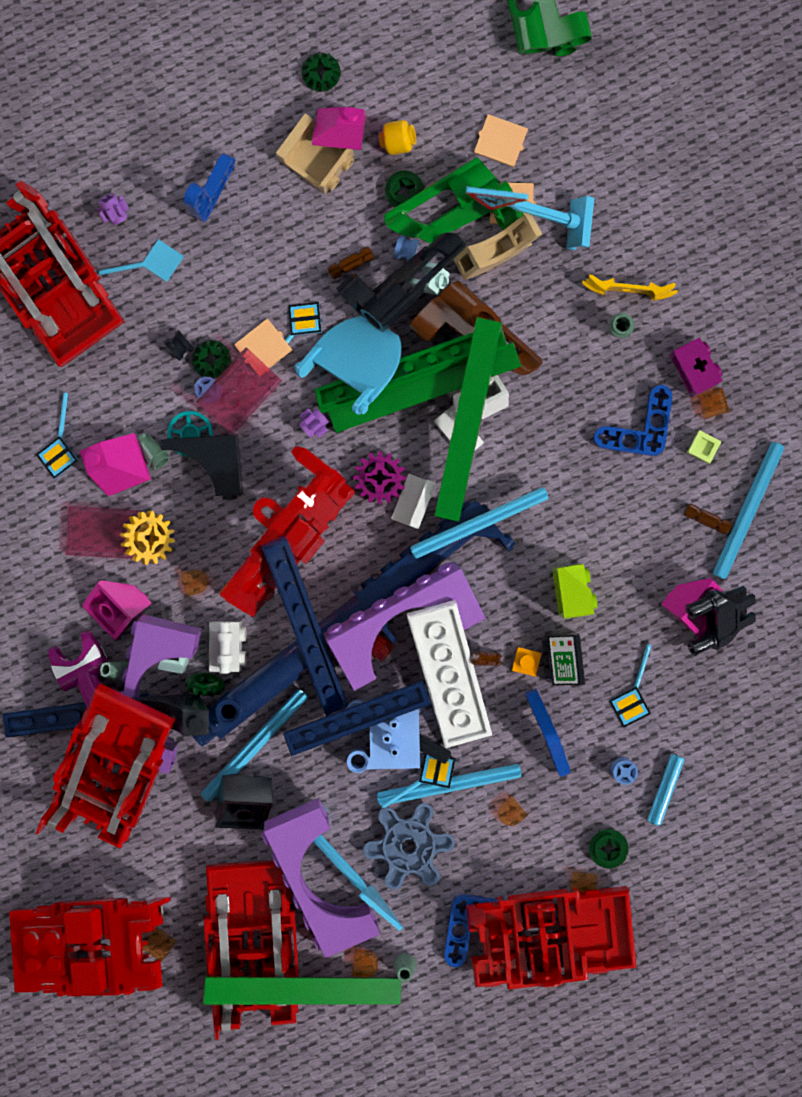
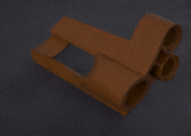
M456 281L445 288L437 298L433 299L414 318L408 328L426 342L432 341L446 325L460 336H464L474 332L477 317L501 322V320L486 303L461 281ZM502 324L504 336L512 343L514 342V345L522 351L518 355L522 367L512 371L519 375H527L536 371L543 363L542 358Z

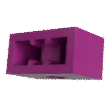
M700 337L669 354L691 398L723 381L721 378L723 376L721 368L717 363H713L710 357V347L705 341L702 342ZM701 363L702 368L695 370L693 366Z

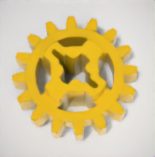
M147 511V514L138 512V518L130 516L131 524H123V527L127 529L126 533H120V536L126 539V541L121 543V546L128 547L125 554L128 556L133 555L132 561L139 562L141 560V564L148 565L149 561L151 564H157L158 558L165 560L164 552H171L172 549L168 545L175 542L174 539L170 538V534L174 533V530L167 528L170 521H162L163 515L157 514L155 516L153 511ZM141 524V528L135 532L136 528ZM145 535L150 536V541L145 540Z

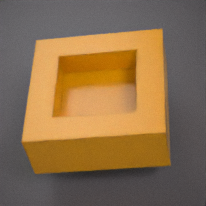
M517 646L511 670L536 677L542 653Z

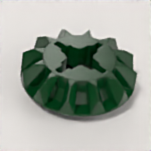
M319 51L314 55L310 54L308 59L303 62L301 73L304 83L310 89L317 92H325L336 86L340 79L341 70L337 59L332 57L330 53L326 54ZM319 63H322L323 68L328 70L324 72L323 80H320L318 73L314 72L318 70Z
M403 170L389 177L385 185V195L392 207H397L408 200L403 194H398L401 191L400 182H402L405 188H411L408 196L409 199L424 190L423 182L418 175L411 171Z
M206 340L198 344L192 353V365L202 377L217 379L225 375L230 368L231 354L228 348L217 340ZM209 350L213 356L221 357L214 361V369L210 363L203 361L208 358Z
M196 673L186 678L185 687H187V691L194 692L195 695L213 697L214 695L222 694L225 683L216 675Z
M608 828L599 830L597 834L591 837L589 852L592 860L598 866L607 869L616 868L626 860L629 851L628 842L619 831ZM608 839L611 845L616 847L615 850L610 851L609 858L606 851L601 849L602 846H606Z

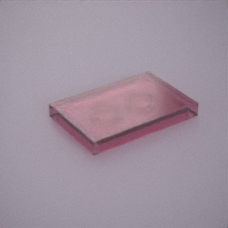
M246 347L196 402L231 434H234L282 380Z
M69 506L66 555L132 559L133 555L128 556L125 554L128 547L121 546V543L126 541V539L121 537L120 533H126L127 529L123 527V524H131L130 516L138 518V512L144 511ZM141 524L136 528L135 532L141 528Z

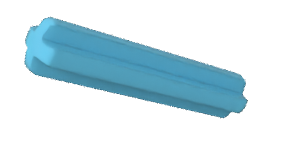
M671 754L648 816V822L660 826L664 819L684 763V758Z

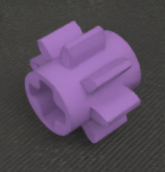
M111 193L100 199L99 205L101 207L97 210L104 223L110 221L112 225H117L127 218L128 215L125 211H128L129 207L122 195L117 198L114 193Z
M308 408L300 415L303 421L298 425L310 438L315 434L320 438L328 431L325 425L329 421L317 408L313 412Z

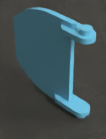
M363 316L355 317L329 330L315 344L305 358L295 365L294 369L301 378L305 377L316 364L362 393L354 402L352 411L356 414H365L368 410V405L387 386L398 368L401 357L400 337L389 329L384 332L379 331Z

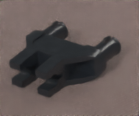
M744 586L728 592L711 589L705 592L703 598L686 604L685 610L691 619H696V617L706 613L707 626L705 635L687 643L689 652L693 656H697L711 648L715 650L721 649L728 645L740 630L756 622V614L754 612L747 614V608L756 604L755 595L753 593L747 595V588Z

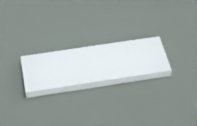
M453 600L407 613L445 748L491 736L490 724L475 669L471 663L472 659L456 601Z

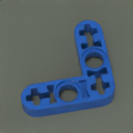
M222 153L204 188L195 183L190 184L183 202L192 217L202 222L207 221L235 166V158Z
M658 385L650 391L643 432L603 426L594 432V444L601 449L646 456L661 454L666 444L672 404L671 389L665 385ZM660 390L663 391V395L667 396V399L662 400L660 408L665 407V411L660 409L652 410V406H658V398L654 397V394L659 393ZM653 414L662 416L663 424L661 427L656 428L651 425L650 418ZM648 430L662 432V436L656 435L655 442L659 444V448L654 449V452L651 451L650 446H647V442H651L653 439V434H648ZM606 431L607 436L616 437V432L620 433L617 439L618 447H615V441L611 440L607 441L606 444H602V440L598 439V435H602ZM629 434L635 438L633 448H626L623 445L622 439L625 435Z
M537 689L526 692V698L544 736L559 777L570 774L571 770L561 741Z
M459 894L453 898L444 949L445 961L449 966L459 967L464 964L470 938L466 908L464 912H461L456 904H461L462 900L466 901V905H471L474 901L477 903L491 902L492 904L497 899L469 894ZM454 925H464L466 928L465 934L462 936L454 935L452 932ZM454 942L459 943L458 951L462 955L457 956L456 960H452V955L449 954L454 951Z

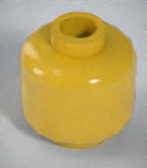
M406 120L385 123L382 133H379L381 148H385L390 155L410 152L413 145H416L414 126L412 124L409 125Z

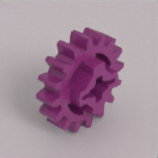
M382 451L378 452V457H374L372 453H369L370 459L366 461L364 458H361L363 466L355 467L360 472L359 475L353 476L354 480L359 481L355 489L362 488L363 491L360 496L363 498L368 495L369 503L374 498L377 499L378 505H381L382 499H386L388 503H391L390 496L393 495L398 498L397 490L405 489L400 484L401 481L407 480V477L400 474L405 468H398L397 465L400 460L392 461L391 453L386 458L383 457ZM376 462L375 469L370 473H365L366 469ZM385 463L391 465L396 474L389 473L385 469ZM381 471L383 476L392 479L383 480L382 484L378 485L377 480L369 477L377 476L378 472ZM364 483H371L375 487V494L370 492ZM389 483H396L391 491L384 494V488Z

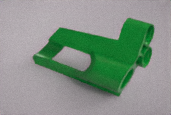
M507 0L519 55L541 53L554 49L555 55L561 57L574 53L577 50V45L585 44L592 39L589 20L585 11L575 12L560 18L555 0H533L532 6L526 11L519 10L517 0Z
M476 157L385 213L384 223L388 228L401 235L411 238L418 237L431 243L441 234L451 233L492 212L502 231L522 217L524 213L508 206L489 210L466 193V187L513 192L506 180L500 183L484 163ZM445 190H452L459 202L458 206L429 224L418 222L407 215L411 210Z

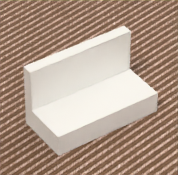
M408 474L404 484L405 489L400 494L391 519L419 529L436 483Z

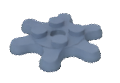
M423 803L418 805L414 815L407 820L399 818L395 810L390 807L381 809L378 814L380 823L385 827V836L379 841L367 842L363 852L368 859L382 858L388 862L389 871L385 877V884L390 889L400 888L404 878L411 873L418 874L423 882L429 886L439 882L440 873L433 865V857L439 852L451 851L455 846V840L448 833L434 834L430 830L429 822L433 817V809L429 804ZM412 839L416 843V848L412 852H407L402 848V843L405 840Z

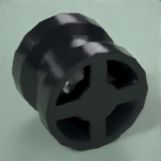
M180 330L175 332V336L172 339L164 341V344L178 361L183 359V355L186 352L194 350V347Z

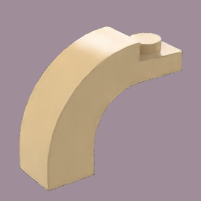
M524 214L497 235L466 247L453 260L463 279L466 280L487 272L515 257L530 247L532 242L542 235V232L533 215Z

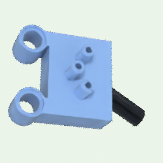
M354 699L348 704L347 708L365 701ZM419 709L371 726L370 754L364 748H354L348 755L347 766L354 773H361L366 769L420 768V751L443 764H446L449 760L451 751L419 734ZM360 754L365 758V763L357 766L352 762V757Z

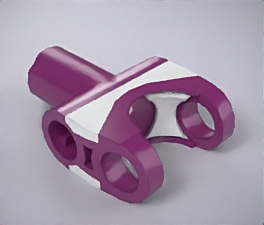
M89 630L81 633L83 641L81 642L82 652L77 659L73 661L68 660L57 646L50 648L48 655L53 673L62 690L66 692L78 686L88 709L93 693L101 683L98 675L101 674L100 668L103 663L109 661L95 636Z

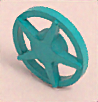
M185 411L179 413L171 420L167 430L168 439L172 438V432L180 434L181 438L198 437L207 428L209 429V436L214 435L210 421L204 415L195 411ZM190 415L200 417L207 425L201 427L193 425ZM186 416L187 425L183 426L181 430L173 429L176 421ZM177 452L178 454H180V455H182V456L190 457V456H188V455H186V454H183V453H181V452Z

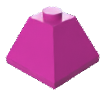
M353 107L319 108L312 145L361 150L367 114L365 109Z
M135 433L99 442L79 451L87 474L108 496L151 480Z
M711 578L680 584L666 596L661 605L697 637L705 635L707 629L706 613L696 617V619H691L686 613L685 605L703 598L705 592L711 589L723 590Z
M101 580L91 591L82 607L116 641L134 621H137L152 603L135 585Z

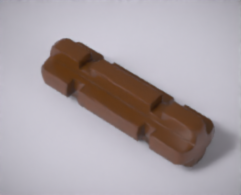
M369 246L360 249L359 253L355 252L341 259L338 264L334 263L328 266L331 278L337 279L342 276L341 273L344 272L346 274L361 266L362 262L365 261L367 263L373 260V252Z
M688 504L685 508L684 515L690 519L695 518V521L712 529L716 528V531L722 534H727L731 529L732 523L730 521L720 519L719 516L704 509L699 510L698 506Z
M473 652L471 654L473 658L471 663L473 665L500 666L502 664L500 660L502 655L500 653Z

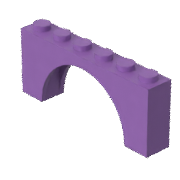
M455 562L443 564L435 573L421 576L413 585L399 588L391 597L377 600L369 609L355 612L350 616L349 620L343 623H336L330 626L327 632L323 633L354 691L376 679L371 663L372 647L381 628L395 615L411 608L431 607L455 600L464 630L486 619L461 568Z
M144 614L138 621H134L131 629V636H134L133 645L130 644L126 656L130 660L129 666L125 668L122 677L125 687L124 691L120 693L128 697H139L140 684L144 673L152 665L162 660L178 657L192 659L198 649L202 628ZM167 738L164 744L166 748L161 757L163 763L159 772L169 774L175 763L179 742Z
M320 798L265 821L262 837L266 846H271L274 852L272 857L276 867H281L284 872L282 875L286 887L288 889L291 888L294 893L293 901L296 908L302 909L304 913L303 921L307 930L311 929L314 934L313 941L318 951L322 950L325 958L380 935L377 918L371 906L367 903L358 906L330 904L316 896L303 879L300 866L305 851L319 835L330 830L329 817Z

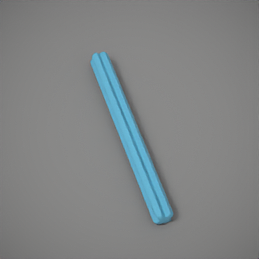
M771 442L713 570V574L719 578H727L784 451V446L780 443Z
M539 488L410 547L414 558L422 557L548 500V493L545 488Z
M297 689L201 791L200 795L207 802L213 801L218 795L222 775H237L308 699L307 694L303 690Z
M513 764L452 777L450 789L422 783L392 804L520 778V766ZM409 786L378 792V804L381 806L382 803Z

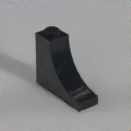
M238 434L161 440L162 450L181 452L195 459L203 466L213 482L216 496H222L223 500L237 499V495L243 493Z
M179 694L130 697L174 718L175 721L171 729L179 732L183 737L209 735V710L200 695Z

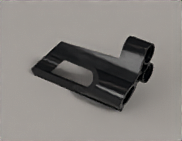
M443 233L429 246L421 249L373 291L368 288L356 273L354 275L351 274L336 289L359 315L363 316L376 329L384 332L416 303L426 284L465 249L466 243L455 233ZM441 253L445 256L408 292L403 289V285L435 255Z

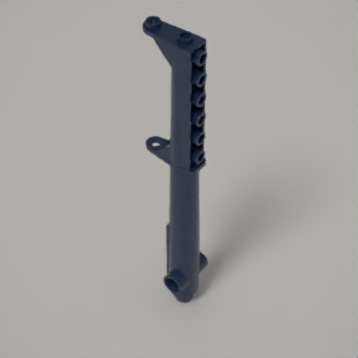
M468 500L463 504L459 522L444 518L438 523L440 528L432 534L429 530L418 540L420 542L490 510L485 504L480 505L477 500L473 503H470ZM492 524L419 558H414L410 545L399 554L401 557L399 561L395 564L392 561L388 562L380 569L382 572L380 576L376 579L372 576L360 585L363 588L362 590L358 591L355 588L352 591L355 596L318 623L327 649L329 650L330 646L323 633L327 632L330 626L349 620L350 616L355 612L369 609L377 600L391 597L399 588L413 585L418 578L429 574L474 536L496 538L508 552L513 550L512 546L515 545V542L508 533L503 535L498 527ZM387 622L381 629L395 643L397 639L387 628ZM294 641L208 707L209 735L193 736L200 746L203 747L216 736L221 740L300 677L299 673L307 667L297 641ZM225 705H233L236 709V713H228L225 709Z

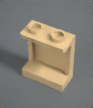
M305 113L278 149L276 155L281 163L319 191L326 194L329 189L331 191L335 189L340 181L338 176L343 170L347 171L352 166L354 152L353 149L312 145L315 124L313 119Z

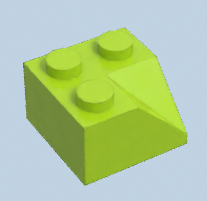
M584 564L552 568L559 616L565 619L593 615L594 608H597L598 605L596 594L592 593L591 589L587 587V583H590L589 569L585 568Z

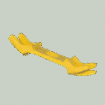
M590 274L586 281H582V285L587 289L602 296L606 291L646 294L650 296L652 301L669 298L678 293V290L671 291L675 288L676 283H671L664 287L657 286L653 282L648 286L614 283V278L601 281Z

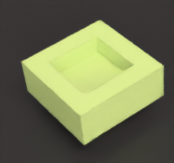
M699 430L686 453L710 464L721 441Z

